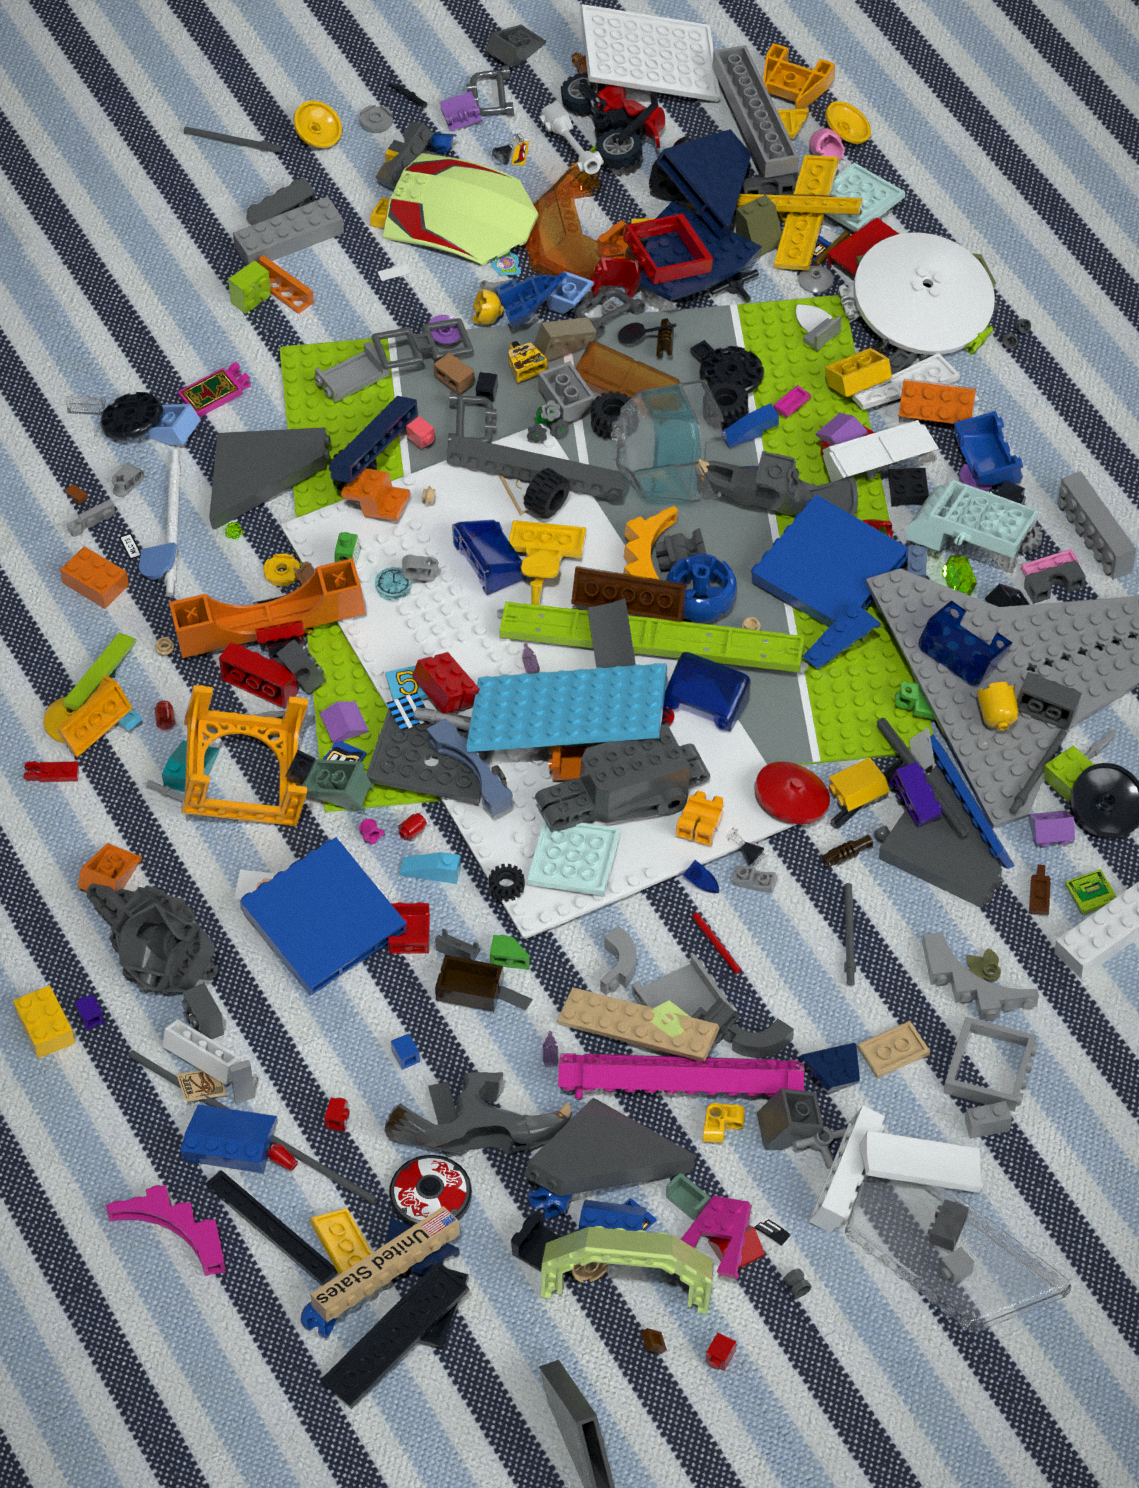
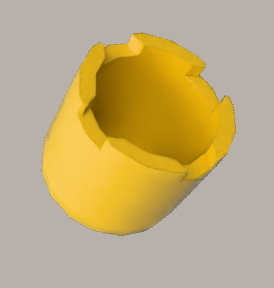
M996 682L989 684V688L985 690L980 688L977 691L983 721L987 726L1003 731L1007 730L1009 726L1017 721L1019 713L1013 684L1008 686L1007 682Z

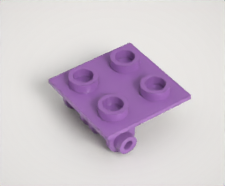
M472 91L439 102L450 132L483 121Z

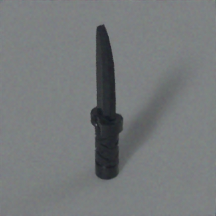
M389 83L390 87L405 95L409 101L415 102L422 108L427 107V102L416 96V93L413 91L410 92L400 85Z

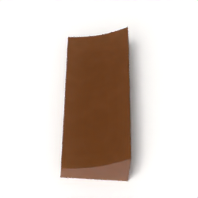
M576 566L571 604L594 607L625 598L629 614L681 622L685 618L687 584Z

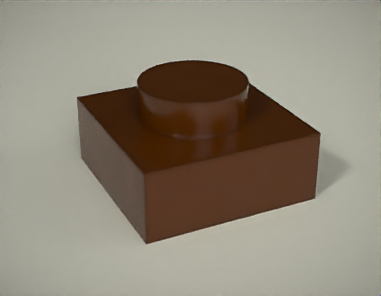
M649 1328L641 1332L647 1351L662 1354L667 1350L662 1332Z

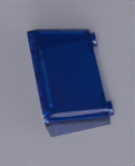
M494 519L461 521L452 525L453 545L457 550H464L477 569L478 578L484 581L485 586L482 589L486 595L527 579V576L521 572L523 560L520 559L504 535L501 524L498 521L496 522Z
M683 652L666 687L663 706L674 710L681 703L714 716V722L719 729L731 732L749 701L751 679L743 672L698 655Z

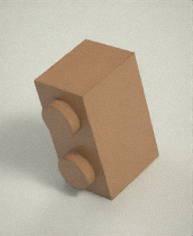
M450 353L433 364L434 376L454 392H457L458 395L474 384L473 369L463 364L458 357H454Z

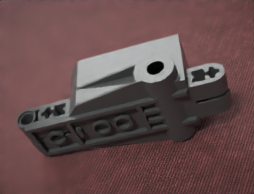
M668 724L661 725L660 738L609 741L586 748L581 758L580 777L538 791L535 794V800L550 829L559 832L575 827L577 824L597 819L608 823L663 813H675L687 803L688 788L707 782L710 778V773L695 745L689 743L679 746Z

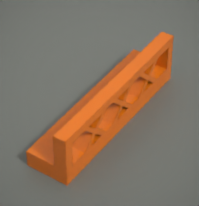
M264 255L258 259L259 264L269 271L270 283H277L279 287H270L271 294L298 314L314 303L313 291ZM281 292H289L291 296H283ZM294 301H302L303 304L298 307L294 304Z

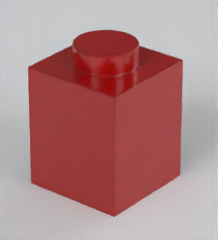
M717 1332L706 1351V1363L714 1369L725 1371L736 1352V1341Z

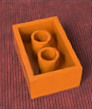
M85 546L60 569L63 584L104 609L129 586L127 571Z

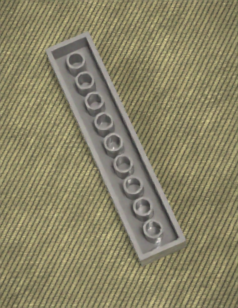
M747 46L714 50L712 67L764 178L797 173L799 156Z

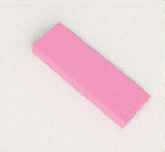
M1072 549L1022 564L1020 569L1023 575L1027 576L1049 567L1062 565L1065 562L1077 560L1079 564V561Z

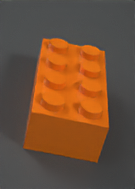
M904 379L898 416L953 424L972 418L976 388Z

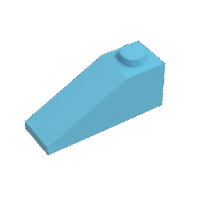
M438 852L404 857L399 874L457 884L461 870L460 855Z

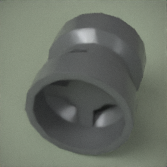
M794 1269L783 1278L786 1286L791 1288V1293L795 1298L806 1295L812 1288L809 1281L804 1279V1273L801 1269Z

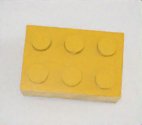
M872 348L825 366L828 386L845 397L853 396L861 390H868L871 386L882 384L892 378L889 358Z
M50 985L13 1000L15 1013L38 1059L75 1044L73 1030Z

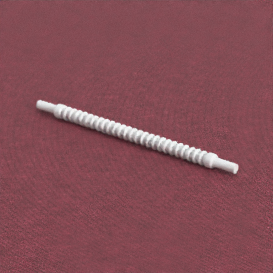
M173 449L171 464L169 465L166 544L174 542L177 545L180 465L178 464L179 451ZM177 554L175 555L173 567L165 572L167 597H172L174 594Z

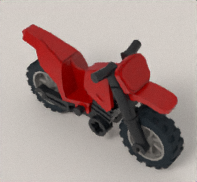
M587 72L574 74L573 77L570 76L567 78V81L563 82V86H561L563 105L575 113L587 112L593 120L595 138L597 140L596 152L600 153L604 163L602 164L603 166H608L610 169H621L623 167L625 169L629 165L633 166L636 164V161H639L641 158L640 155L642 156L643 154L642 141L647 136L654 141L657 149L660 148L658 133L665 126V113L662 107L658 105L656 92L650 93L651 104L645 107L634 100H625V87L609 84L606 87L602 83L590 82Z

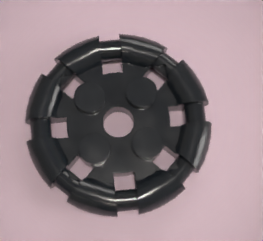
M727 346V348L721 349L720 347L707 354L706 359L701 362L699 374L706 388H710L712 384L716 385V382L719 381L720 383L724 381L731 383L732 381L735 382V385H741L746 390V394H750L758 388V384L762 383L764 367L761 366L760 358L752 351L748 352L745 348L738 346ZM734 369L735 372H729L728 370Z
M148 392L128 393L120 396L103 411L100 421L101 429L105 435L115 440L123 441L131 437L132 439L141 437L148 433L151 427L154 428L159 423L163 411L162 403L156 396Z

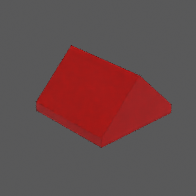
M749 1224L748 1229H745L744 1237L746 1240L745 1245L742 1246V1261L738 1269L765 1256L755 1227ZM713 1237L708 1240V1243L719 1260L722 1261L731 1240Z

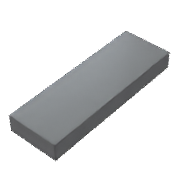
M249 1060L229 1066L233 1096L236 1104L255 1098Z

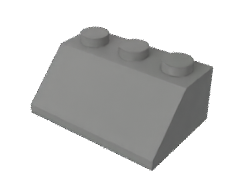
M571 361L538 373V389L547 401L553 400L555 404L560 405L559 411L561 415L559 419L561 418L569 422L579 418L592 404L593 400H596V397Z

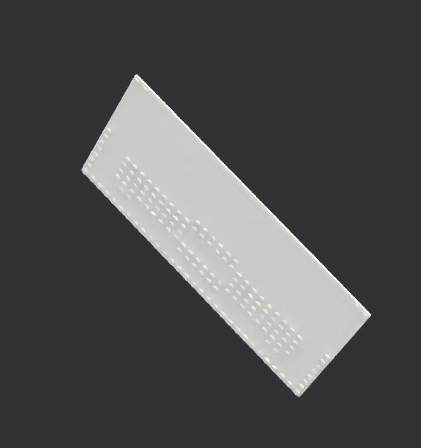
M546 423L540 424L542 428L547 430V439L545 441L535 443L533 440L527 439L529 432L528 429L492 442L493 444L569 460L556 438L550 434V429ZM445 460L391 481L393 487L409 489L411 493L398 521L364 516L359 501L344 499L285 522L281 527L302 563L308 561L312 564L314 570L318 566L335 562L334 553L339 533L349 532L358 535L360 553L356 570L361 584L366 614L336 622L387 709H389L386 703L393 701L385 672L416 666L419 659L431 656L434 658V655L445 652L450 653L476 685L478 678L484 676L493 677L519 675L522 673L558 672L560 670L596 669L593 648L500 638L499 630L502 618L497 616V610L504 609L505 601L531 604L530 582L535 581V577L525 576L521 572L522 561L526 558V553L508 551V541L513 520L586 527L582 557H562L559 562L558 575L554 578H544L539 605L587 610V606L571 604L576 566L623 573L624 567L628 564L623 558L625 545L593 495L569 490L564 504L552 517L543 519L532 511L520 516L499 478L500 474L453 465ZM505 477L521 510H529L524 505L523 494L525 496L531 481L519 479L517 485L522 489H518L516 481L519 478ZM428 486L435 489L432 504H424L425 500H422L423 490L427 489ZM415 555L436 558L439 564L435 569V579L433 581L408 579L409 582L406 587L407 580L402 576L403 573H401L403 557ZM388 570H399V571H401V572H399V573L397 574L398 571H392V573H391V571H389V572H386V571H388ZM381 576V578H384V579H380V581H379V583H382V584H380V586H381V588H384L383 590H385V591L388 592V590L390 589L389 592H391V593H395V591H396V592H399V591H401V589H402L403 591L400 592V593H396V594H390V593H386V592L382 591L381 588L379 587V584H378L379 577ZM628 613V615L630 616L647 617ZM634 653L636 665L667 664L663 705L670 707L675 715L674 722L669 728L679 746L689 743L695 745L710 773V778L707 782L688 788L687 802L690 795L694 796L697 791L707 794L706 800L712 801L714 796L724 799L723 817L718 830L714 829V839L711 847L695 842V835L693 841L676 836V824L679 817L682 816L685 806L671 814L663 813L608 823L597 819L587 823L616 827L621 830L604 896L527 885L528 874L544 819L543 813L535 800V794L544 788L566 782V780H552V770H549V759H553V754H549V746L495 750L490 769L500 777L505 788L508 787L511 790L513 797L512 806L494 817L482 805L481 796L478 804L440 797L488 880L491 870H495L496 866L501 868V864H505V867L511 864L512 868L516 865L518 870H522V874H524L523 893H520L519 898L515 896L513 901L511 898H508V902H505V898L501 901L522 938L532 937L736 851L745 842L755 843L797 825L775 817L758 801L754 790V783L758 773L767 763L700 661ZM430 698L422 699L427 709L441 711ZM473 706L464 709L458 707L457 711L449 713L471 717ZM605 742L584 743V744H570V745H562V746H563V747H592V746H596V745H599V744H602V743H605ZM431 756L429 759L424 760V763L428 766H435L439 761L437 757ZM503 879L499 881V884L502 886H510L514 884V881L511 879Z

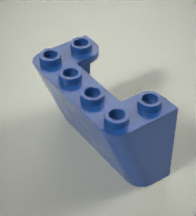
M996 411L954 423L957 443L978 486L1002 485L1005 480L1014 484H1020L1023 479L1021 468H1023L1022 460L1020 457L1017 458L1016 455L1011 456L1009 444L1004 442L1002 431L1004 423L1002 418L998 417Z

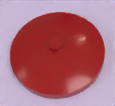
M770 763L760 770L754 783L755 794L760 804L775 817L789 823L811 824L817 822L825 815L830 804L829 791L824 782L809 769L795 763Z

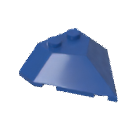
M563 272L558 276H551L549 274L527 277L525 281L519 282L517 279H512L497 286L496 290L505 307V313L512 327L522 326L529 321L567 276V273Z

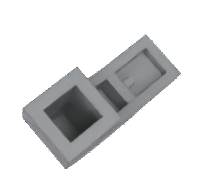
M616 926L604 937V948L618 960L617 965L600 980V991L605 995L615 991L619 984L626 988L632 981L636 971L635 944L630 935L620 926Z

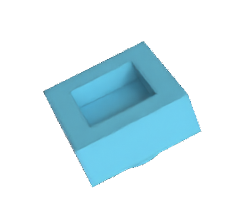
M131 709L122 719L118 720L117 724L129 731L142 721L140 714Z

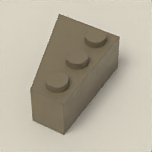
M588 317L542 322L533 345L549 361L592 345L597 331Z

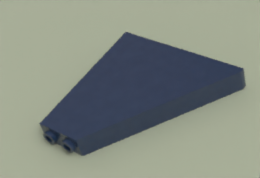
M731 129L666 148L656 160L658 165L714 233L721 238L731 224L752 155Z

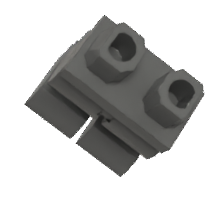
M700 528L692 532L693 536L691 539L686 538L682 533H678L672 536H664L663 542L655 543L656 555H667L658 557L660 570L671 569L677 561L689 558L690 555L707 554Z

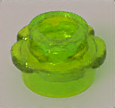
M231 522L226 526L225 535L228 538L237 539L243 534V529L237 522Z

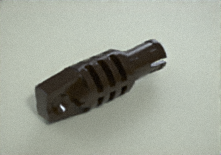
M868 834L855 841L849 840L847 843L845 842L834 847L822 856V863L828 868L841 864L848 859L850 860L858 856L860 851L873 846V840Z

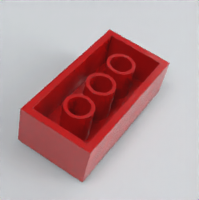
M230 642L219 656L221 679L228 684L283 709H286L289 696L296 697L298 694L296 673L292 674L287 666H283L273 659H268L261 656L258 652L250 651L244 646Z

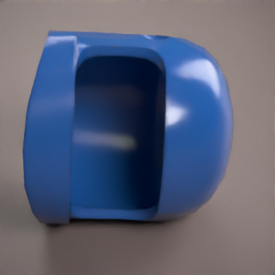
M309 1302L301 1313L302 1326L309 1331L318 1327L319 1336L326 1339L330 1336L337 1318L326 1322L312 1307L311 1302Z

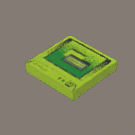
M1101 869L1065 881V886L1082 915L1101 909L1117 897Z

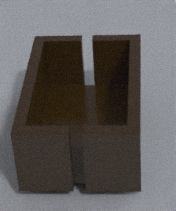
M445 955L440 969L441 973H439L435 986L436 1000L494 1012L498 993H500L504 979L503 966Z

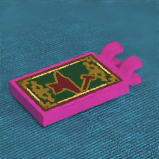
M234 362L229 366L228 370H225L223 367L178 391V397L184 404H191L200 418L241 396L243 389L251 387V384L248 382L250 377L246 373L241 375V372L238 370L240 365Z

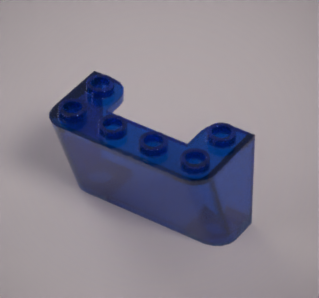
M951 600L929 618L919 639V647L923 652L969 684L978 685L1006 655L1013 642L997 632L991 644H987L960 625L966 610ZM951 609L958 611V618L951 614ZM997 641H1002L1004 646L999 648Z

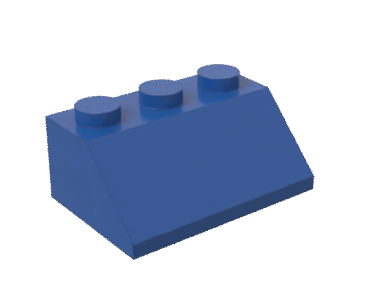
M585 1200L581 1209L579 1230L595 1226H602L608 1229L623 1228L628 1231L643 1230L647 1208Z

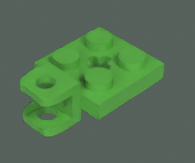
M902 682L900 691H897L895 694V705L907 710H912L913 708V715L936 720L917 682Z

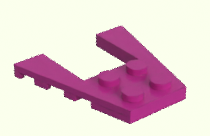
M713 1196L680 1240L695 1248L700 1235L731 1240L717 1269V1273L719 1276L738 1279L739 1274L737 1271L742 1261L741 1250L742 1246L745 1245V1229H748L752 1205L749 1201Z

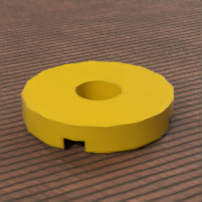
M289 554L273 555V558L267 559L263 566L264 577L272 585L288 586L297 580V575L293 568L300 569V563ZM279 568H286L283 572L278 571Z

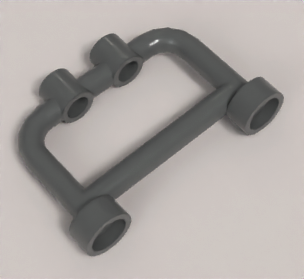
M509 65L502 66V70L477 72L470 78V83L466 84L467 92L472 91L475 102L479 107L480 115L507 113V116H514L513 102H506L503 81L510 79ZM496 77L500 107L480 108L476 81L482 78Z
M609 289L604 292L598 290L597 295L593 294L591 299L582 297L574 313L577 318H585L587 316L581 313L582 311H590L595 304L604 303L610 296H617L625 301V304L594 321L589 319L596 329V337H598L605 330L603 323L629 309L638 315L644 311L645 303L640 299L634 300L619 289Z
M450 392V406H457L456 433H448V445L453 435L463 437L464 403H481L486 406L485 436L481 438H466L489 442L492 433H496V422H493V419H496L497 409H493L492 402L482 396H459L457 392Z

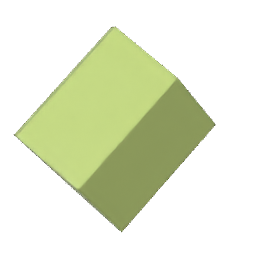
M668 1000L652 1009L655 1017L650 1022L674 1038L684 1032V1029L680 1026L681 1019L673 1013L690 1016ZM665 1014H671L674 1020L671 1021Z

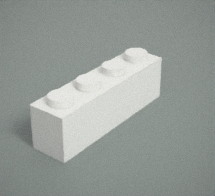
M178 1019L165 1028L163 1047L225 1085L231 1081L229 1066L240 1063V1056Z

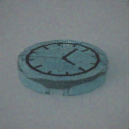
M386 568L376 576L375 589L380 597L386 600H399L400 597L403 596L404 598L410 593L412 579H406L401 568Z

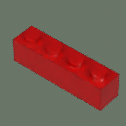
M302 620L255 629L258 643L261 644L271 640L278 641L281 638L289 639L291 636L300 637L302 634H305Z

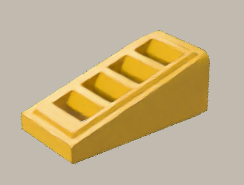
M381 197L370 215V225L372 227L384 229L389 198Z

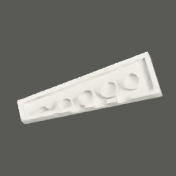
M937 353L893 374L892 378L882 384H876L868 390H861L855 393L852 399L864 410L900 399L904 379L950 384L958 381L960 374Z

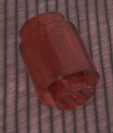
M159 701L154 709L156 726L163 730H168L175 725L174 709L169 701Z

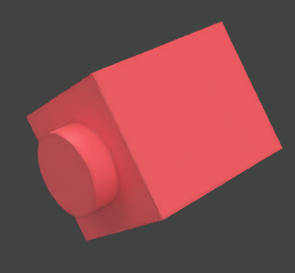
M420 416L406 425L407 438L420 449L430 445L435 440L434 427Z

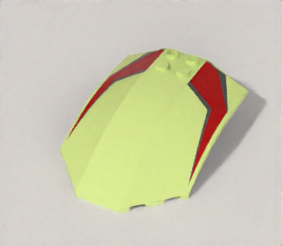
M421 153L403 170L389 201L383 238L444 250L484 266L488 263V260L496 256L498 258L518 244L520 246L525 244L539 214L519 179L478 163Z

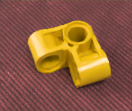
M710 1104L706 1110L703 1142L723 1143L724 1130L744 1128L745 1108L737 1104Z

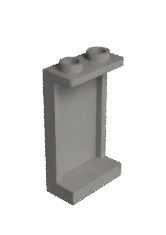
M369 341L364 344V352L323 372L316 368L314 380L318 386L323 388L325 395L328 398L330 397L335 403L390 374L389 369L383 368L374 345Z

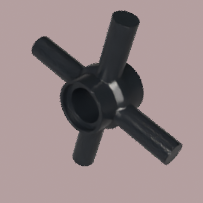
M757 269L743 275L739 272L725 279V283L711 288L710 293L715 295L727 290L731 294L739 293L744 301L748 302L751 297L743 288L744 282L759 276V272Z

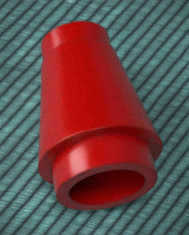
M274 1144L267 1154L271 1162L290 1172L298 1165V1161L283 1144Z

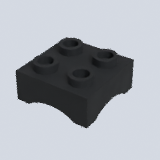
M926 468L889 469L888 481L891 507L911 503L923 505L929 496Z

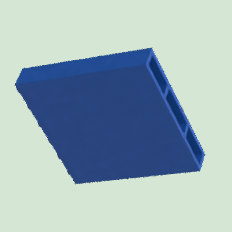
M815 495L812 500H808L804 510L795 516L794 522L785 528L783 535L774 541L773 547L763 554L759 564L753 566L751 570L752 582L830 627L852 601L864 610L867 609L874 599L865 584L866 579L899 569L908 558V547L820 496Z
M337 837L332 840H326L320 848L311 850L306 854L305 858L293 862L287 870L278 872L273 879L261 883L255 891L246 893L240 900V909L310 996L387 945L389 937L400 936L407 931L405 920Z

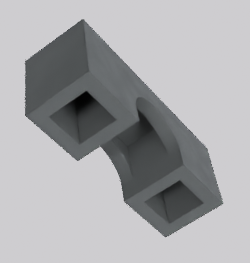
M792 173L764 178V176L747 178L743 181L741 194H794L796 182Z
M1077 560L1025 576L1024 589L1032 603L1035 604L1050 599L1051 585H1061L1067 593L1084 588L1086 576Z
M294 639L276 654L292 674L296 673V680L310 694L326 681L322 675L324 670L318 663L314 665L317 661L310 653L307 655L308 649L303 643L299 645Z

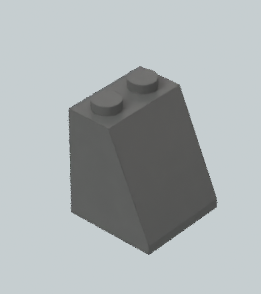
M780 1089L757 1112L765 1149L783 1150L793 1145V1141L808 1138L824 1129L816 1092Z

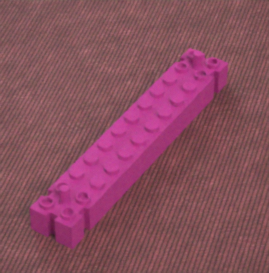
M560 1053L558 1087H563L564 1090L575 1089L576 1099L583 1098V1090L593 1091L595 1088H603L604 1091L609 1092L616 1089H624L625 1092H635L638 1089L644 1090L647 1093L664 1090L665 1093L685 1091L687 1094H696L697 1091H704L710 1095L717 1094V1092H726L727 1095L746 1093L749 1096H757L758 1093H766L767 1096H774L780 1089L804 1091V1062L800 1063L798 1060L779 1061L777 1059L707 1057L705 1062L677 1056L576 1055V1053Z

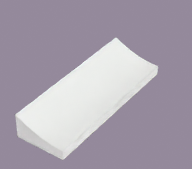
M868 1130L859 1144L865 1172L868 1176L980 1193L983 1188L980 1174V1148Z

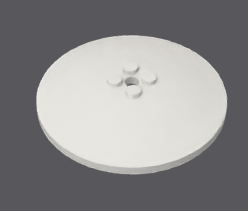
M903 233L880 241L864 255L854 279L856 305L868 326L890 344L913 353L925 355L947 354L965 348L967 344L978 336V333H982L987 327L994 310L995 297L992 282L979 260L959 244L933 234ZM923 283H929L931 287H925Z

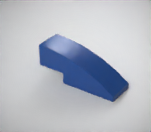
M770 403L742 417L723 431L721 435L729 448L761 437L762 431L778 426L779 415Z

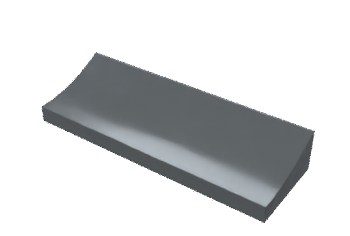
M626 599L600 606L587 607L596 668L636 665Z

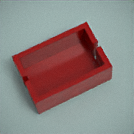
M449 652L434 655V658L431 656L419 659L412 675L414 680L444 714L457 711L458 707L464 709L473 706L475 695L480 690Z

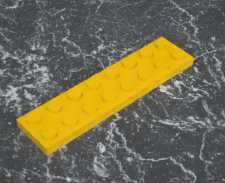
M804 155L794 194L830 195L839 158L834 156ZM788 212L774 261L775 268L809 271L825 213Z

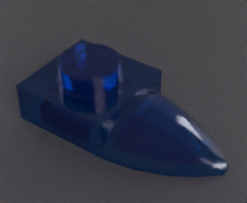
M696 860L682 874L703 891L710 893L720 892L715 877Z

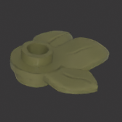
M988 948L984 952L983 957L967 955L969 971L987 981L999 979L1001 975V969L998 966L999 957L993 950Z

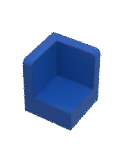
M410 1034L391 1041L392 1053L402 1070L420 1062L419 1050Z

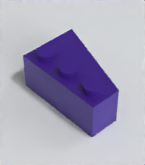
M918 762L897 769L889 783L891 787L895 785L899 793L897 796L900 800L904 799L907 805L906 811L916 827L938 820L942 814V808L933 796L932 786L925 779L924 769L919 767Z

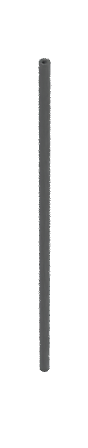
M130 1051L128 1057L181 1088L177 1076L136 1051ZM206 1095L204 1096L207 1099H200L209 1106L230 1109ZM273 1135L271 1141L273 1145L276 1143L279 1145L283 1144L293 1157L369 1203L376 1204L377 1197Z

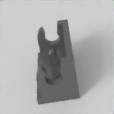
M444 928L442 929V936L437 935L435 938L436 951L445 955L475 960L480 952L478 943L474 942L471 945L448 935V930Z

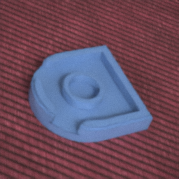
M173 542L142 549L139 562L140 572L150 580L163 577V574L173 567L177 545Z

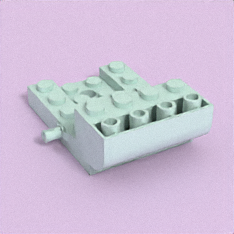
M952 480L950 485H939L931 491L908 525L904 539L926 546L931 550L940 551L950 535L955 538L954 543L956 545L957 543L961 545L964 540L970 544L984 547L986 550L995 551L1003 556L1014 558L1026 534L1036 524L1039 510L994 495L991 491L989 493V491H983Z

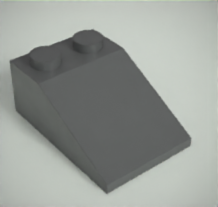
M520 24L491 33L486 51L492 57L504 62V65L513 67L522 64L545 45L546 40Z

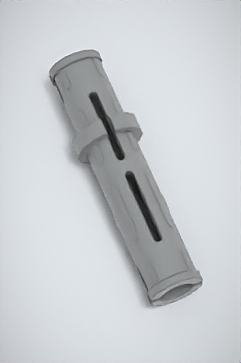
M417 707L415 710L414 719L424 720L434 725L446 718L457 729L469 732L470 719L444 714L436 709L427 710Z

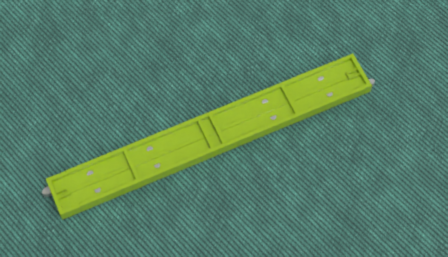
M505 601L504 609L497 610V616L502 618L499 630L500 638L593 648L587 610ZM628 615L633 650L636 654L791 672L808 670V664L801 662L805 639L803 635Z

